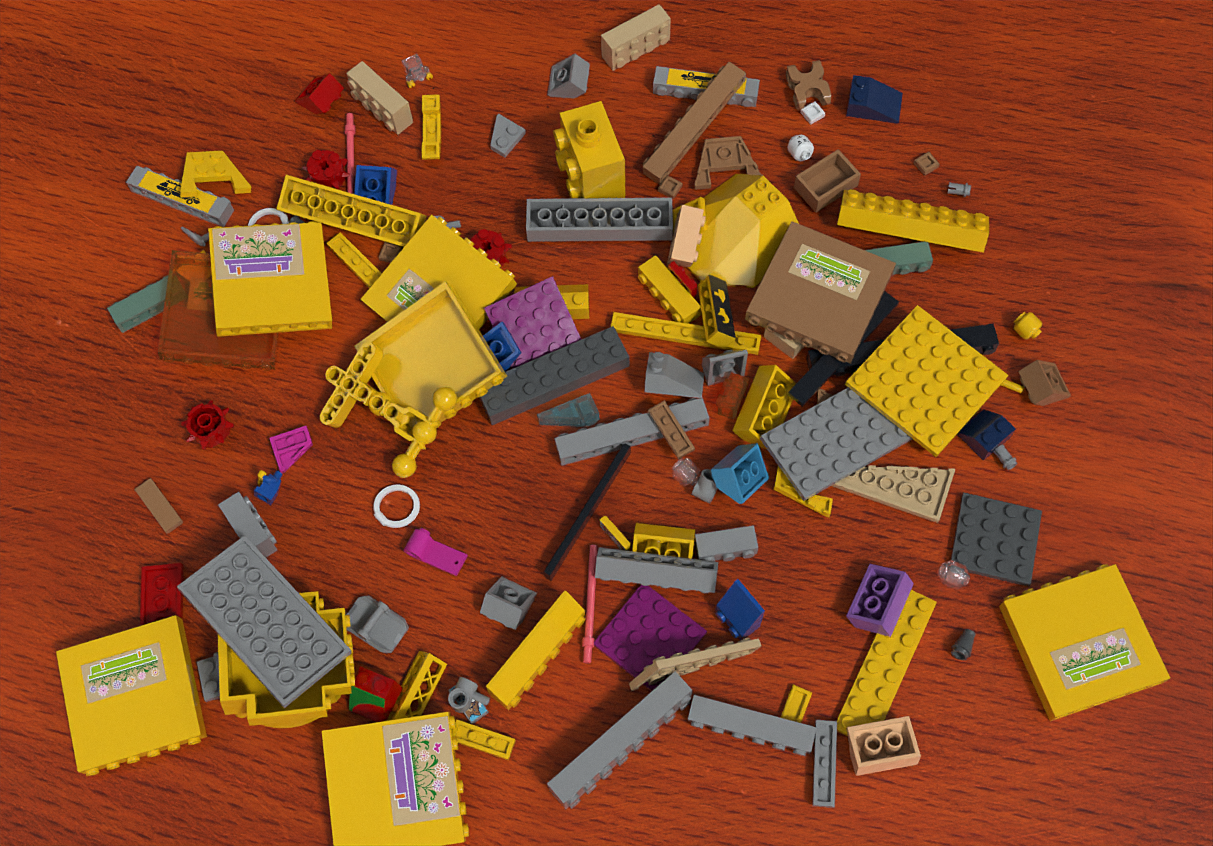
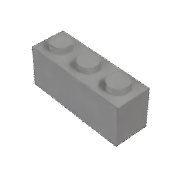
M754 525L695 534L694 542L698 560L715 562L716 560L723 559V561H732L735 557L741 556L743 558H751L758 552Z

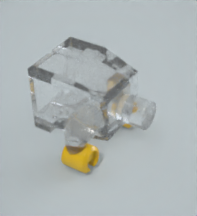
M418 54L402 60L406 72V83L409 88H412L411 86L415 87L414 82L417 80L423 81L425 77L427 80L433 78L429 67L423 66Z

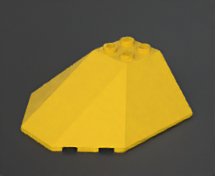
M735 174L703 198L705 199L707 231L701 233L700 245H696L695 251H698L697 261L693 262L691 267L686 268L700 282L709 274L726 281L727 286L736 287V285H744L747 288H754L761 283L791 222L798 223V220L788 199L764 176Z

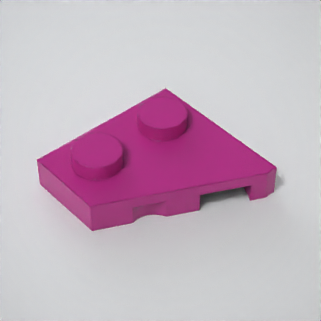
M307 426L269 438L281 473H285L313 445Z

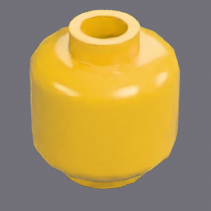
M1023 312L1014 321V330L1024 340L1030 337L1035 339L1042 332L1040 330L1042 321L1032 312Z

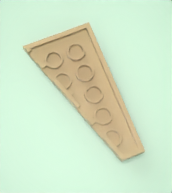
M868 465V467L859 469L831 486L938 523L955 469H918L917 467H876Z
M745 638L736 644L731 641L718 648L716 645H713L704 651L695 649L686 655L677 653L668 659H665L664 656L653 660V664L644 667V671L629 683L631 691L639 689L645 682H648L649 686L665 679V676L668 678L675 671L679 676L697 671L700 669L699 667L709 664V667L717 665V663L724 661L726 657L728 660H733L752 654L761 647L759 639L750 640V638Z

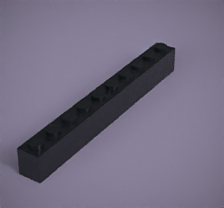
M994 323L951 330L980 354H992L999 345ZM885 339L863 342L858 347L851 364L844 362L833 375L840 377L847 373H854ZM817 349L808 350L806 357L808 369L810 370L824 354L820 353Z

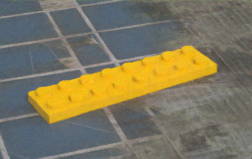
M911 590L891 637L876 634L837 719L838 732L848 736L847 727L885 720L935 608L936 601Z

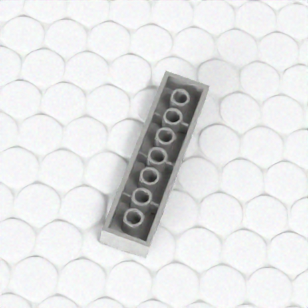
M672 198L527 199V241L672 240Z
M676 671L672 673L547 783L549 791L565 810L568 807L574 808L581 801L579 798L585 792L588 795L597 787L596 782L601 778L603 780L608 778L612 774L614 766L617 764L621 766L626 762L631 751L637 752L644 745L643 741L648 736L650 738L654 737L660 731L659 727L663 723L668 724L675 718L674 714L679 709L683 711L691 703L692 689Z

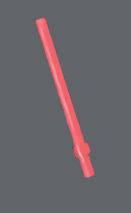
M348 113L346 114L347 125H345V134L347 135V173L350 174L347 177V192L355 194V125L353 114Z
M590 545L585 637L582 638V647H584L583 663H591L592 648H594L595 641L593 638L597 545Z

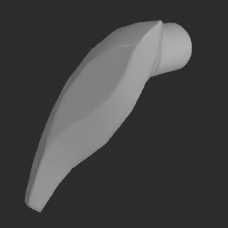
M181 227L198 245L205 246V243L209 241V233L200 236L185 227Z

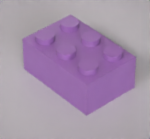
M869 564L846 617L855 628L891 637L914 583L904 571Z

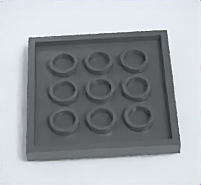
M963 492L949 568L1029 587L1032 580L1042 510Z

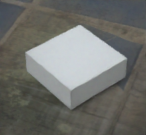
M816 101L805 106L800 111L810 125L825 117V112Z

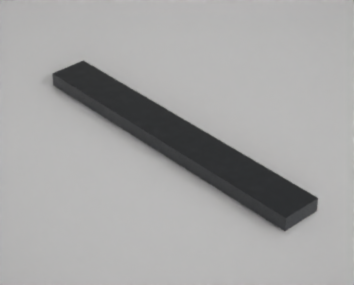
M884 291L860 345L899 304V301L886 291ZM829 354L823 355L788 392V396L803 407L844 362L837 360L836 357Z
M626 443L622 445L544 570L546 579L552 581L631 454L630 445Z

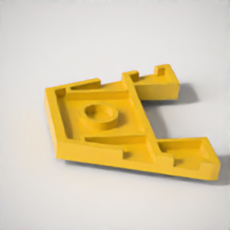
M223 151L188 152L186 155L180 190L181 198L197 197L195 185L197 182L230 180L235 194L251 193V186Z
M778 465L774 490L825 517H830L833 498L814 495L803 501Z

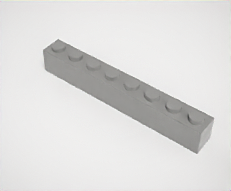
M691 398L685 403H673L668 406L684 432L709 425V415L703 398ZM636 413L630 418H618L608 424L600 423L593 428H581L575 433L560 434L555 438V445L561 465L563 466L620 450L625 443L632 447L664 437L649 413Z

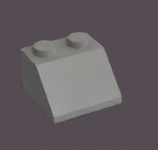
M573 54L552 66L548 96L574 99L586 93L590 63Z
M501 577L486 592L480 613L489 619L504 624L508 628L516 630L527 615L537 593Z

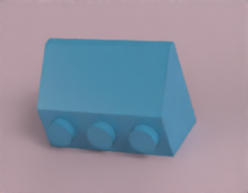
M758 443L737 446L711 469L716 487L739 504H743L769 479Z

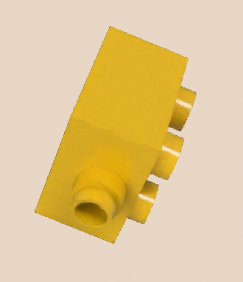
M602 101L561 112V128L553 130L558 148L555 151L560 171H567L569 179H566V185L570 198H625V159Z

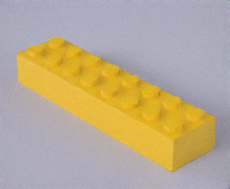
M289 175L285 176L276 209L402 247L406 246L426 220V215Z
M852 189L844 190L837 223L840 226L983 253L989 236V217L982 213L972 214L965 210L956 211L944 206H931L928 203L918 204L910 200H897L890 196L881 197L873 193L864 194Z

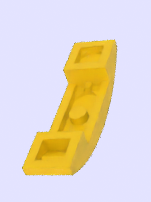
M422 95V160L440 159V95Z

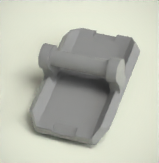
M370 596L358 597L353 607L346 614L350 615L351 627H347V630L383 653H392L409 629L405 618L389 609L383 602H378Z

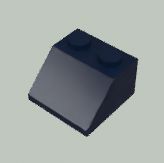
M983 409L957 435L984 461L997 447L1003 445L1011 438L1016 428L1002 415Z

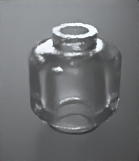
M680 458L671 468L673 470L671 473L672 477L681 486H687L688 484L693 486L700 478L698 476L700 468L689 458Z
M953 560L942 563L938 570L940 582L952 589L958 590L969 582L970 575H968L967 567Z

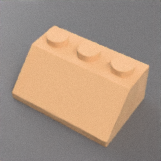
M686 205L681 206L676 218L667 266L675 261L678 266L691 267L693 262L697 261L698 251H695L696 245H700L702 234L699 233L700 226H704L706 216H703V209Z
M909 716L847 727L850 756L856 776L918 765L921 754Z

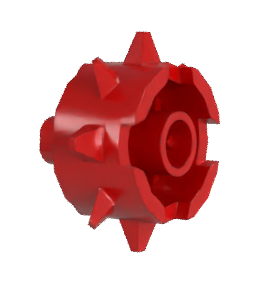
M330 150L314 151L307 161V166H303V169L308 171L309 174L306 181L339 189V185L342 186L345 177L350 176L344 170L348 159H340L338 153Z
M487 229L479 230L470 240L474 243L473 247L476 250L481 248L487 253V258L490 261L495 259L501 265L500 268L505 263L509 264L510 261L507 259L506 252L512 248V244L504 242L501 232L497 233Z
M210 400L207 405L199 404L195 407L192 406L191 411L187 415L188 419L181 422V425L186 427L190 433L186 442L195 440L201 445L203 450L224 443V440L230 434V429L234 427V424L228 422L225 417L229 408L221 410L214 404L213 400Z

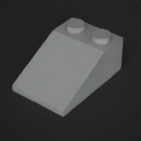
M727 350L722 354H709L702 359V368L707 385L744 378L748 356L747 350Z
M649 352L645 392L702 398L704 373L669 354Z

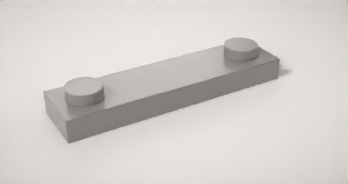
M816 720L812 806L834 808L837 721Z

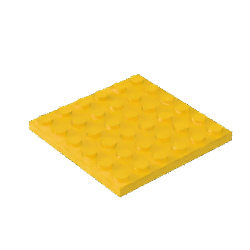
M917 305L854 372L845 385L933 456L937 457L1009 375Z

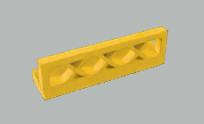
M419 651L401 685L403 689L387 721L421 716L447 664L430 653ZM432 662H435L439 667L436 673L431 675L429 668ZM427 680L428 689L426 692L421 693L420 685L423 681ZM418 699L419 706L417 710L411 712L410 705L412 701Z

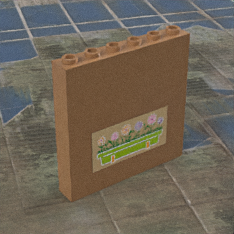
M792 221L746 311L745 320L752 325L762 326L769 332L781 334L788 340L800 342L805 347L817 349L824 355L829 354L841 362L851 364L894 272L896 263Z

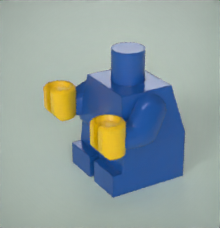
M260 470L257 482L260 487L257 486L255 488L254 496L271 506L278 495L281 486L280 478L283 474L276 471L274 475L269 474L266 476V472Z

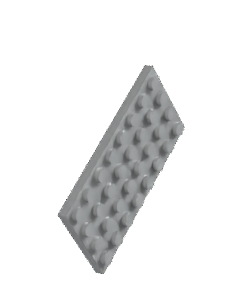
M848 387L761 435L760 440L802 500L805 501L909 442L912 438Z
M243 536L177 586L184 597L284 708L352 653L351 649L246 536Z

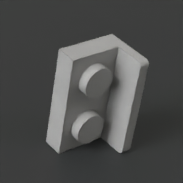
M216 652L214 657L197 661L202 691L206 702L220 698L218 652Z

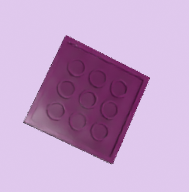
M553 276L484 307L492 327L494 328L500 322H504L522 352L512 363V369L582 340Z
M641 584L594 641V647L632 677L636 678L644 671V667L653 664V660L664 656L665 659H668L674 654L682 653L686 655L694 650L706 635L707 630L651 587ZM667 676L656 684L649 686L648 682H645L643 685L652 692L667 679Z

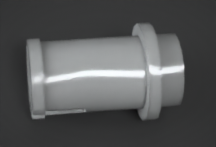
M949 182L948 187L956 189H948L947 194L964 195V197L970 195L971 185H968V183L957 184Z
M1000 445L993 451L1003 463V468L1010 470L1017 465V459L1011 456L1004 445Z

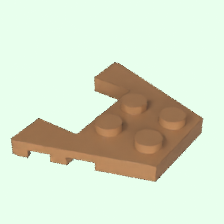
M741 136L705 139L695 181V190L711 188L709 172L746 169V174L763 176L759 172L756 162L750 156L751 153Z

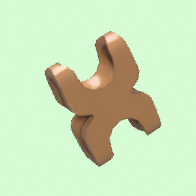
M820 60L812 61L811 72L809 73L799 72L795 65L787 66L786 79L789 88L794 90L793 102L797 110L804 108L806 98L809 97L817 98L823 106L829 105L831 102V91L828 82L822 78L824 69Z

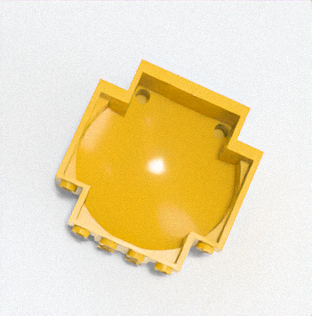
M318 591L299 593L351 649L352 653L285 708L218 635L220 703L225 715L235 714L239 718L247 717L249 726L264 725L272 728H293L308 724L318 718L328 717L327 712L328 709H331V704L336 703L341 695L352 694L351 686H355L351 634H347V627H351L350 615L345 614V608L324 610L323 598L319 599Z

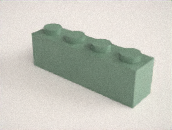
M928 242L865 250L895 262L896 265L892 275H905L914 271L924 272L930 269L933 262Z
M175 273L154 284L148 285L143 290L131 294L122 301L115 302L107 309L120 331L124 333L189 297Z

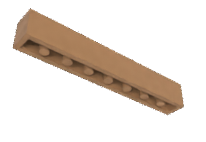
M728 62L725 66L723 65L719 69L716 78H712L709 81L707 89L699 93L694 105L691 104L687 108L685 116L677 120L672 131H668L662 144H658L655 147L653 155L645 159L642 165L643 174L661 185L666 176L672 172L745 82L746 72L731 62Z

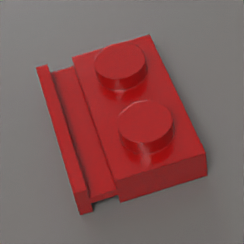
M675 261L671 262L668 265V270L696 300V282L686 275L681 265L678 266Z

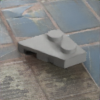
M498 113L490 145L491 150L505 158L526 134V130Z

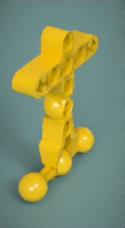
M366 342L360 347L347 370L337 366H331L327 369L326 379L335 385L336 388L321 411L320 420L325 425L338 428L344 423L356 401L363 402L364 405L369 406L370 411L374 415L383 416L394 425V431L412 442L406 453L397 455L392 462L393 472L398 477L407 478L415 473L417 468L415 458L421 449L426 450V444L432 443L437 435L436 427L440 426L438 421L444 411L455 407L457 396L452 388H438L433 394L434 406L428 416L415 408L399 406L392 401L387 393L378 392L367 384L383 358V350L377 345ZM397 410V414L393 417L394 411ZM417 416L422 421L414 425L413 435L407 432L406 424L409 423L410 417Z

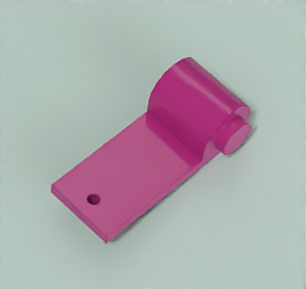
M423 528L415 529L403 551L417 560L457 576L468 555L434 541L430 537L431 533Z

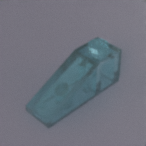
M590 393L537 414L539 425L583 427L585 425L591 426L600 420L599 411Z

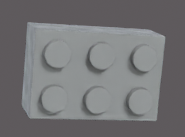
M237 492L218 504L240 539L246 536L265 558L278 550L274 545L277 543L276 539L247 496L242 497Z

